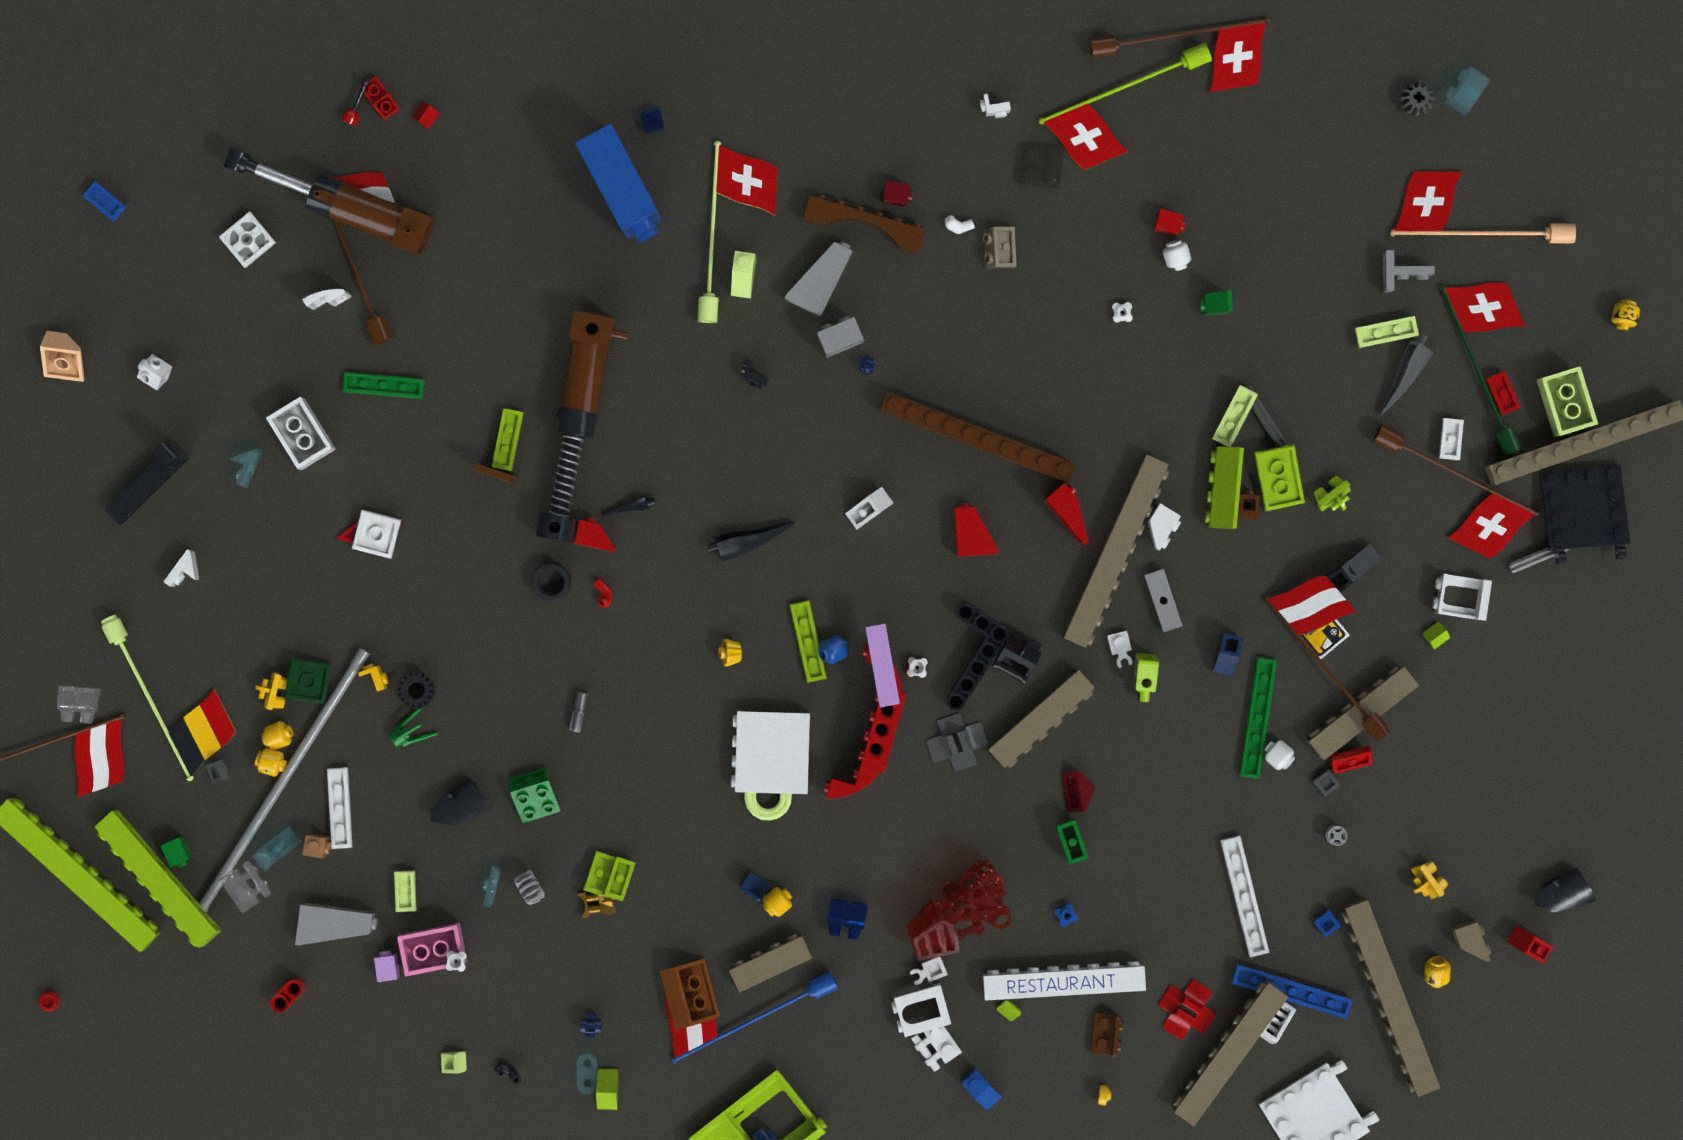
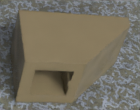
M1472 920L1451 927L1458 948L1486 962L1490 961L1489 955L1491 950L1488 943H1484L1482 936L1485 933L1481 924Z

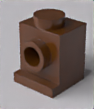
M1242 491V494H1240L1238 519H1259L1260 495H1254L1255 491ZM1246 501L1251 505L1249 509L1244 508Z

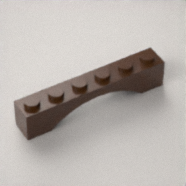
M819 194L809 197L803 221L822 227L839 221L864 222L886 233L899 250L919 255L926 231L922 229V225L911 222V225L903 223V219L897 217L888 219L884 217L883 213L873 211L872 214L864 212L865 208L856 205L851 208L845 206L846 203L840 200H834V202L827 201V197Z

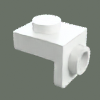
M988 93L983 94V99L980 100L981 111H985L986 117L995 115V118L1006 117L1007 113H1010V102L990 105Z

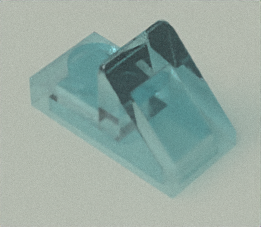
M253 449L230 458V460L244 465L243 469L240 468L237 472V485L248 488L263 453L262 450Z

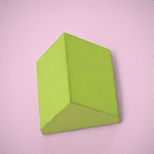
M1439 622L1422 633L1434 650L1450 638L1448 631Z

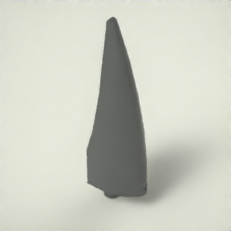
M1421 334L1417 342L1409 341L1400 357L1396 374L1379 411V415L1382 416L1397 402L1429 361L1433 352L1424 346L1428 339L1427 336Z

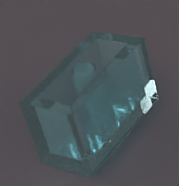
M1471 66L1467 70L1463 69L1456 78L1459 82L1455 87L1451 86L1445 95L1448 97L1445 104L1463 116L1469 113L1491 80Z

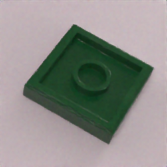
M290 658L284 698L325 704L331 664Z

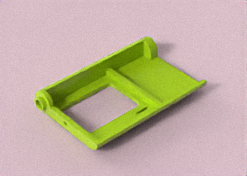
M776 1070L688 1140H752L740 1125L741 1121L780 1091L786 1092L806 1118L801 1125L781 1140H817L826 1133L825 1128L827 1125L820 1117L818 1119L815 1117L781 1072Z

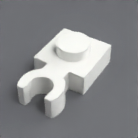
M1127 631L1107 635L1111 654H1118L1117 666L1119 668L1122 667L1121 660L1124 658L1128 660L1129 665H1132V659L1126 653L1132 650Z
M940 955L922 962L923 969L915 968L910 971L911 975L914 973L920 975V978L914 981L915 985L922 983L926 977L929 982L948 975Z

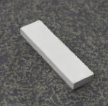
M348 767L328 768L331 849L352 848Z

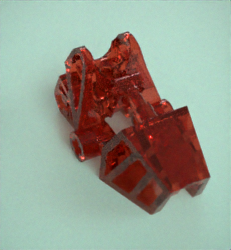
M981 859L967 870L960 878L961 888L956 882L946 883L943 887L945 897L937 903L930 899L906 926L913 952L918 961L959 953L958 941L972 933L976 935L983 934V921L998 929H1005L1010 925V909L1008 906H1004L1001 897L1006 895L1003 880L990 860ZM983 866L988 868L987 872L982 870ZM968 878H974L975 883L972 886H965V881ZM1001 915L1007 916V921L1004 924H997V918ZM969 920L970 926L955 930L953 927L960 921Z

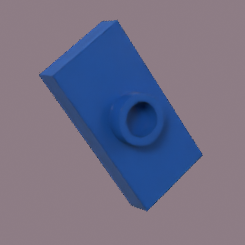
M94 181L82 195L113 222L127 208L126 205L97 181Z

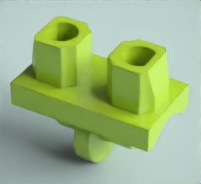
M1335 476L1329 481V485L1333 489L1330 493H1327L1323 487L1314 492L1318 508L1322 512L1328 507L1333 511L1338 507L1342 511L1347 509L1344 503L1349 500L1346 494L1351 491L1350 484L1347 480L1343 481L1338 476Z

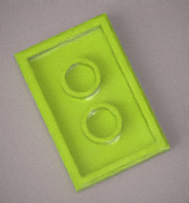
M1294 444L1254 452L1264 510L1270 511L1305 503Z

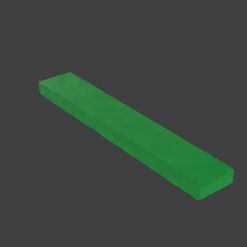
M1256 658L1239 776L1260 779L1277 660Z

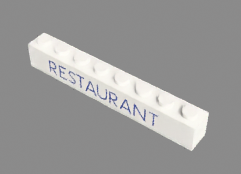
M1129 961L1127 965H1119V962L1107 963V966L1100 967L1098 963L1087 964V967L1079 968V965H1067V969H1059V966H1048L1047 970H1039V967H1029L1027 971L1011 968L1007 969V972L999 973L997 969L987 970V973L983 974L984 999L1000 1000L1146 991L1145 966L1139 964V961Z

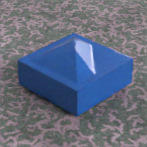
M1330 909L1313 921L1325 938L1342 926Z

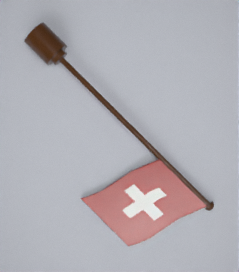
M1265 17V19L1121 42L1114 35L1089 38V49L1091 57L1098 58L1116 55L1117 50H1120L1122 45L1219 30L1214 49L1213 79L1209 92L1247 87L1257 84L1261 69L1262 40L1265 26L1270 23V19Z
M1383 424L1377 429L1373 437L1374 443L1394 453L1404 448L1491 492L1487 498L1475 507L1463 524L1447 538L1491 559L1507 545L1521 526L1533 516H1539L1540 511L1538 509L1534 510L1405 445L1403 434Z

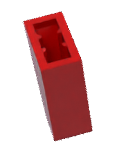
M970 503L958 504V508H954L957 557L998 554V549L976 508L970 507Z

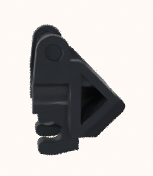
M1016 631L1014 637L1009 636L992 668L1007 673L1020 680V683L1024 685L1042 654L1039 649L1042 644L1038 641L1034 642L1023 636L1021 632ZM1004 656H1007L1028 669L1024 674L1001 662Z

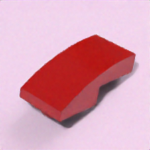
M376 76L370 80V84L366 86L364 94L385 121L397 112L400 107Z

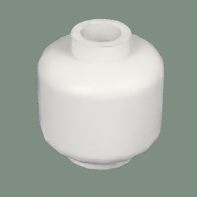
M1180 239L1168 242L1163 249L1167 267L1175 268V271L1187 268L1186 264L1191 261L1187 243L1181 242Z
M1282 740L1275 743L1271 741L1264 750L1267 752L1265 760L1277 770L1282 768L1286 770L1295 759L1293 756L1294 750Z

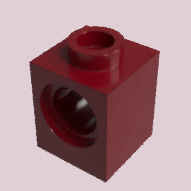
M886 181L883 203L907 207V202H912L913 190H909L910 184Z

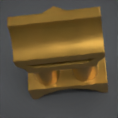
M580 892L577 894L585 903V912L581 918H588L590 914L600 912L604 914L616 913L614 899L594 893L586 894V892ZM599 901V905L588 906V902Z

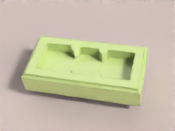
M415 870L395 871L396 912L417 911Z

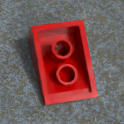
M1064 483L1046 497L1044 501L1080 544L1084 546L1089 542L1078 498L1075 496L1077 492L1070 484L1066 485Z

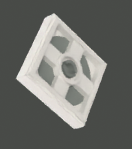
M250 211L219 236L244 268H247L276 244L275 240Z

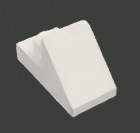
M187 549L164 580V583L168 586L175 587V585H180L185 578L184 573L194 580H199L196 556L193 550Z

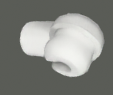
M952 215L945 218L947 229L956 234H961L975 228L972 219L960 222Z

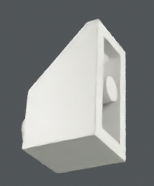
M881 487L845 514L854 527L859 529L892 505L893 501Z

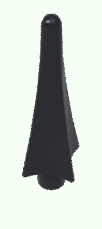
M644 496L621 507L602 513V516L650 510V506L656 505V500L654 497L647 499V496Z

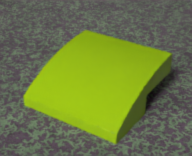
M596 851L583 890L623 901L635 863Z

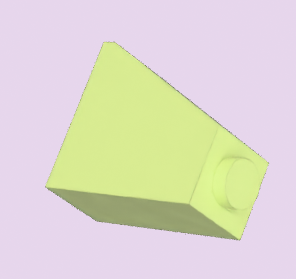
M735 251L731 296L751 299L757 260L755 254Z

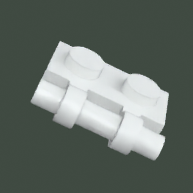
M945 1026L925 1031L926 1037L922 1040L918 1034L911 1038L915 1044V1049L921 1052L925 1058L924 1062L934 1072L940 1068L937 1063L939 1058H942L946 1064L962 1053ZM929 1043H931L937 1051L934 1054H931L928 1048L926 1047V1045H928Z

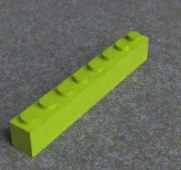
M119 810L111 811L95 826L98 831L97 835L103 841L109 843L113 854L122 858L125 868L134 872L137 876V882L142 886H146L150 891V897L155 901H159L163 906V912L176 921V927L189 936L188 941L193 946L198 948L204 947L222 931Z

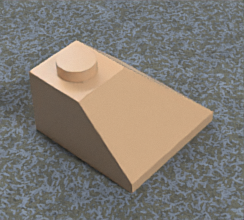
M46 331L40 345L44 377L84 382L81 348L67 333Z

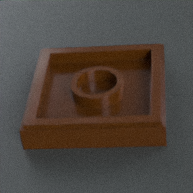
M476 463L473 469L475 472L512 484H516L518 480L516 476Z

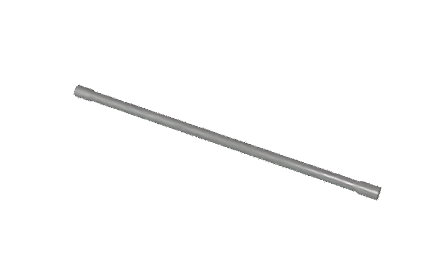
M359 648L349 668L293 754L284 772L281 773L199 904L206 912L353 678L369 657L370 653Z

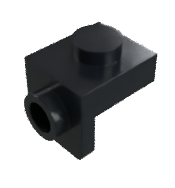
M749 359L748 363L744 362L741 374L744 375L743 380L749 381L750 386L761 389L762 386L766 387L768 378L750 372L754 361Z

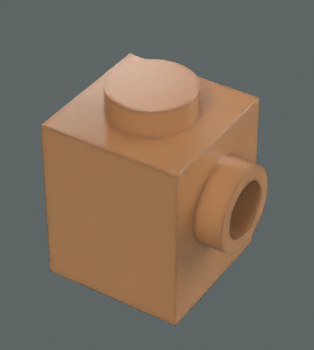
M311 833L306 835L303 855L323 859L330 853V837Z

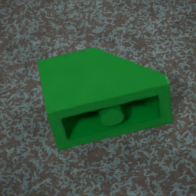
M1232 290L1204 294L1202 296L1203 299L1199 300L1200 311H1203L1204 316L1226 315L1233 311Z

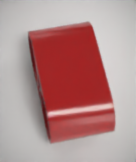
M296 977L288 981L271 999L270 1005L273 1011L281 1013L287 1010L305 991L306 985L304 980ZM291 983L298 984L299 992L296 993L291 990ZM279 997L285 1000V1007H280L277 1004Z

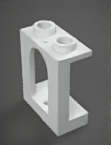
M1440 574L1435 583V589H1438L1437 597H1434L1432 608L1435 609L1434 613L1486 621L1492 581ZM1458 586L1478 589L1476 608L1470 609L1445 604L1443 602L1445 587Z
M940 983L901 996L894 995V1001L891 1002L894 1014L898 1013L900 1020L896 1021L900 1033L904 1032L905 1037L951 1024ZM936 997L941 1016L915 1024L907 1023L903 1019L902 1011L907 1005Z

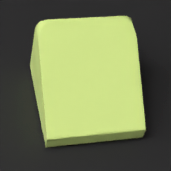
M465 1051L442 1052V1073L458 1074L467 1070Z

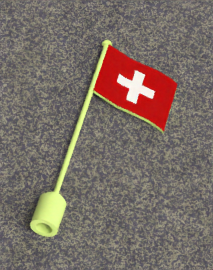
M715 141L713 144L715 145L707 293H703V296L698 299L697 321L702 323H717L719 298L711 293L717 193L735 202L763 209L774 216L776 208L778 168L764 160L741 155L721 146L720 141Z

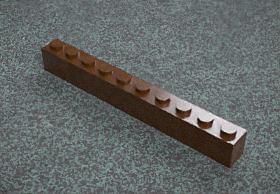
M887 392L880 410L881 413L1066 484L1069 483L1076 465Z

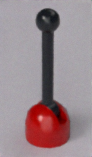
M368 78L362 80L363 85L353 108L344 112L341 120L354 126L357 125L359 120L356 109L366 86L370 84Z

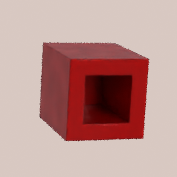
M1160 209L1154 231L1177 237L1179 232L1183 233L1186 224V221H1183L1184 215Z

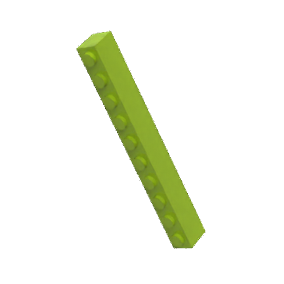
M17 798L7 799L0 807V826L139 952L144 951L161 933L158 930L157 924L143 917L144 913L138 907H132L124 894H118L113 889L114 886L111 882L99 877V872L94 867H88L83 862L84 858L77 852L73 853L69 849L67 842L53 835L55 832L49 826H43L36 814L33 812L29 813L24 808L23 802Z

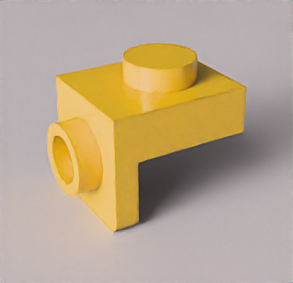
M374 664L362 667L363 671L358 672L359 677L371 673L377 691L387 689L386 684H389L388 677L385 672L382 673L380 666L374 667Z

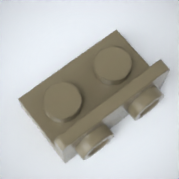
M991 227L984 229L983 242L985 244L984 262L986 269L1017 267L1015 227Z

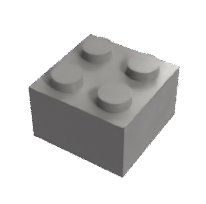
M843 317L838 320V324L831 326L830 323L820 327V331L817 332L826 358L864 343L855 317Z

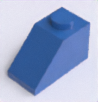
M976 1067L961 1079V1084L986 1110H989L1002 1098Z

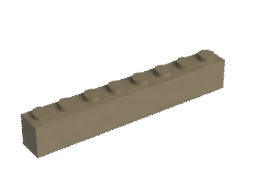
M1266 979L1264 983L1261 982L1257 986L1253 999L1249 998L1243 1006L1245 1010L1241 1015L1238 1014L1231 1023L1233 1026L1229 1032L1226 1030L1220 1038L1221 1043L1217 1048L1213 1047L1211 1049L1207 1062L1205 1064L1202 1063L1196 1071L1197 1076L1194 1080L1190 1079L1184 1088L1186 1091L1182 1096L1178 1095L1174 1100V1113L1192 1126L1196 1125L1287 1000V993Z

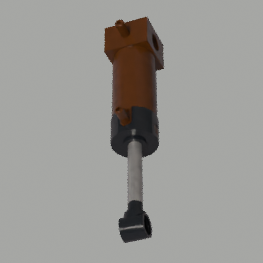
M230 147L224 163V167L236 172L246 173L248 171L308 195L306 202L307 211L317 213L327 219L335 220L390 242V245L415 255H423L436 221L434 217L412 208L400 206L345 184L341 180L328 177L323 173H319L314 183L310 184L251 160L249 154Z

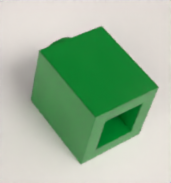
M183 836L160 846L170 868L177 866L179 869L189 864L188 860L193 858Z

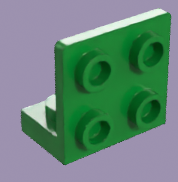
M547 767L508 779L510 794L522 823L560 812L559 804L550 784Z

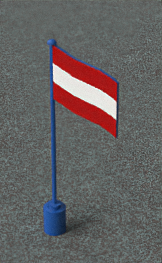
M829 970L809 980L808 991L718 1036L716 1019L675 1030L665 995L666 1014L673 1036L674 1056L671 1058V1061L676 1064L678 1060L809 994L811 997L815 996L816 999H819L839 988L832 972Z

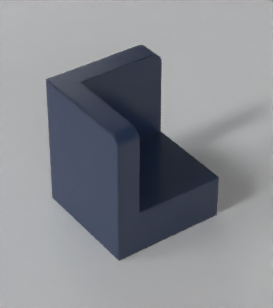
M750 871L739 889L759 902L769 888L770 883L753 871Z

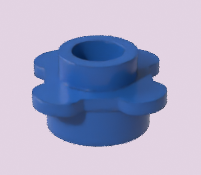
M1070 903L1061 909L1057 908L1055 910V915L1059 917L1062 927H1066L1068 923L1078 920V915L1074 913V907Z

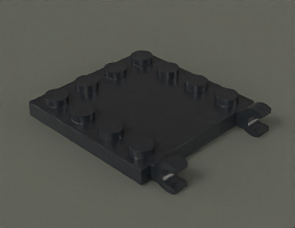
M1621 464L1539 472L1548 551H1555L1556 565L1567 562L1565 550L1615 546L1616 560L1627 557L1625 545L1630 544Z

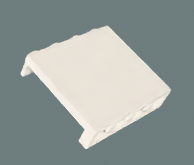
M737 711V715H733V727H737V735H733L732 747H736V755H732V767H736V772L731 778V787H735V792L808 794L810 713Z

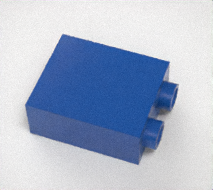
M612 124L575 142L626 238L629 239L634 236L637 242L641 243L658 234L659 230L656 224L661 222L662 218Z

